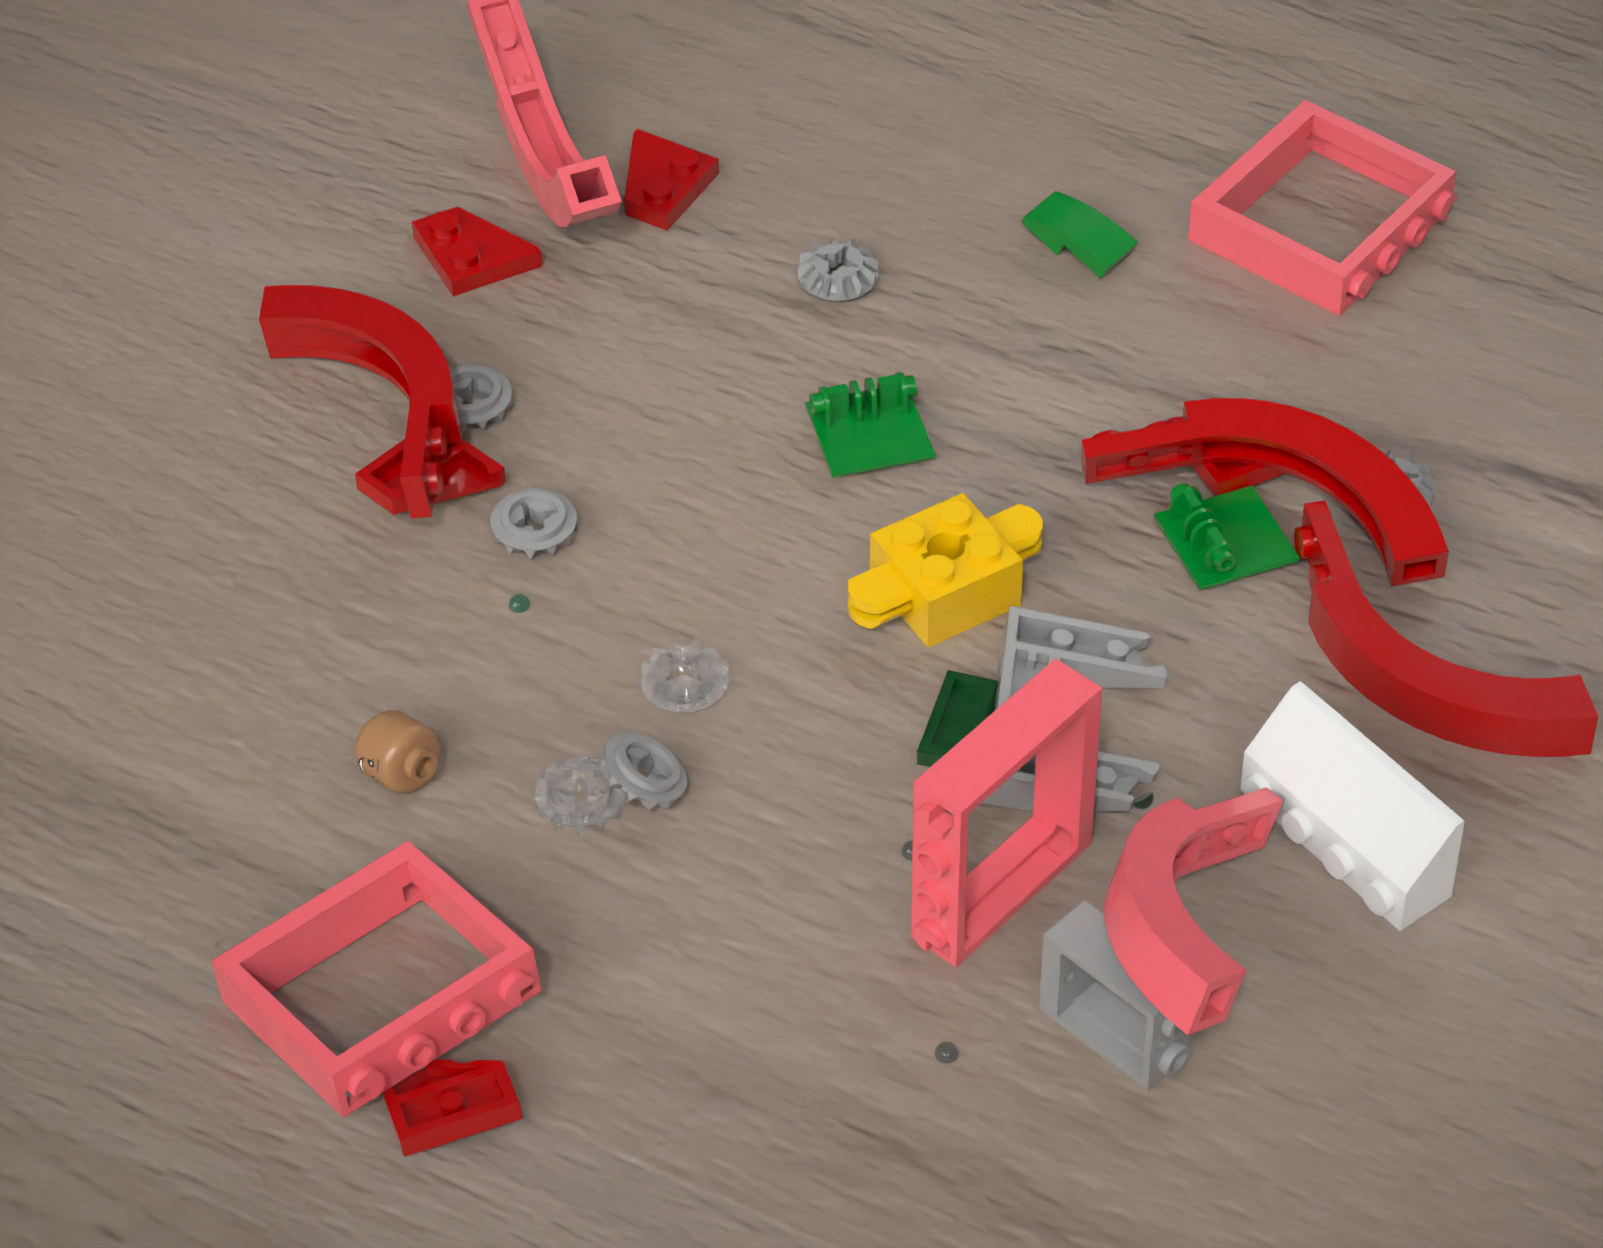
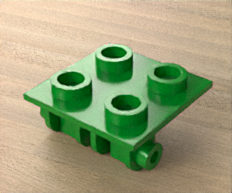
M897 372L895 375L877 378V389H875L871 377L865 378L864 391L860 392L857 381L853 380L849 381V389L847 384L831 387L821 386L818 388L817 393L809 394V401L805 402V406L832 478L935 458V452L912 397L917 395V386L913 375L904 376L902 372Z
M1181 483L1176 485L1170 492L1169 509L1154 513V519L1199 590L1299 562L1300 559L1253 486L1202 500V495L1198 488L1189 486L1187 483Z

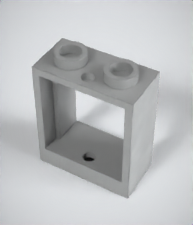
M1084 900L1043 934L1039 1010L1147 1092L1165 1076L1172 1078L1184 1068L1191 1055V1048L1189 1047L1190 1035H1186L1167 1019L1130 979L1116 957L1109 941L1104 913Z

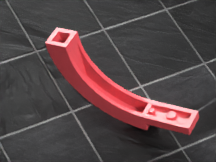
M468 0L467 11L497 95L496 106L519 166L543 211L553 223L561 228L616 213L622 201L607 157L603 155L584 160L572 142L551 95L519 0Z
M1267 787L1213 805L1201 807L1197 810L1177 797L1147 812L1130 832L1107 889L1104 901V921L1108 938L1116 957L1143 995L1186 1035L1226 1021L1247 969L1221 950L1192 919L1177 892L1175 880L1191 872L1265 847L1283 803V799Z

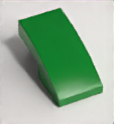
M1054 191L1026 214L1021 221L1057 256L1068 248L1100 279L1130 255L1138 243L1123 228L1096 209L1057 191Z

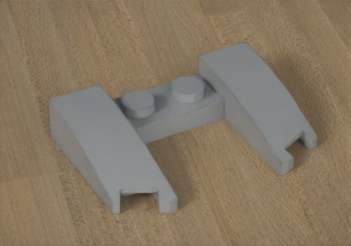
M1010 606L1001 637L997 669L999 680L995 710L1055 658L1102 688H1164L1167 680V670L1164 665L1144 666L1137 651L1148 645L1150 637L1146 632ZM1098 751L1094 812L1129 811L1135 800V797L1130 795V792L1139 782L1151 785L1157 777L1160 763ZM1036 755L988 796L982 804L1033 811Z

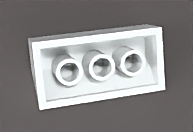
M1299 681L1293 685L1245 750L1240 790L1247 794L1267 787L1282 798L1283 803L1275 821L1283 827L1286 835L1293 842L1302 844L1317 857L1331 876L1338 880H1343L1360 895L1373 913L1383 916L1401 931L1452 897L1465 821L1304 683Z

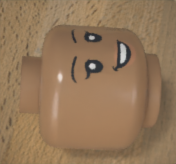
M387 710L368 720L362 726L356 740V762L361 772L398 794L411 793L423 787L435 774L441 757L440 740L435 731L399 710Z

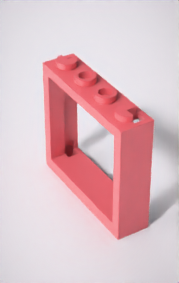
M1305 99L1191 201L1188 240L1340 316L1359 297L1364 299L1371 286L1383 274H1390L1397 266L1400 258L1411 247L1417 248L1424 241L1428 231L1436 223L1447 220L1448 212L1451 210L1452 204L1457 200L1456 194L1453 193L1456 171ZM1311 151L1319 153L1410 197L1341 263L1241 215Z
M1056 658L913 783L911 937L916 940L924 951L930 949L955 967L959 966L1092 844L1102 687ZM1036 755L1033 816L967 875L969 813Z
M409 841L386 853L211 960L222 1002L342 1118L372 1099L374 1100L411 1074L423 1069L439 1056L464 1040L473 1037L480 1030L514 1008L523 1005L525 1001L542 991L533 948ZM421 900L489 959V961L338 1056L271 994ZM347 1091L351 1093V1095L348 1097H346L345 1093Z

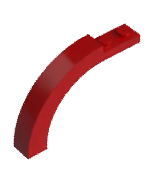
M314 285L264 286L259 322L270 359L314 357L355 364L384 377L406 396L409 401V412L400 481L410 518L432 517L435 494H442L443 474L439 458L447 457V444L462 443V421L450 369L441 348L433 336L419 322L402 310L365 294Z
M1210 398L1185 401L1183 421L1181 422L1157 421L1142 429L1125 432L1107 430L1095 434L1092 438L1081 439V466L1086 484L1189 465L1222 462L1253 464L1296 476L1330 495L1361 524L1373 541L1382 559L1390 587L1445 576L1449 550L1431 508L1414 483L1394 461L1372 443L1352 430L1321 415L1271 401L1245 398Z
M1326 501L1304 503L1302 526L1295 528L1294 542L1300 559H1307L1310 567L1309 583L1312 594L1308 624L1317 643L1331 664L1355 689L1375 705L1410 726L1440 739L1466 747L1499 754L1527 757H1567L1591 754L1599 716L1580 674L1553 678L1501 676L1454 664L1418 647L1392 628L1376 612L1363 594Z

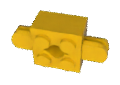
M961 493L870 533V570L848 580V613L850 618L860 626L873 629L901 616L927 648L1008 612L1010 606H1021L1023 561L1040 554L1042 551L1043 520L1040 514L1031 507L1017 504L985 518L968 497Z

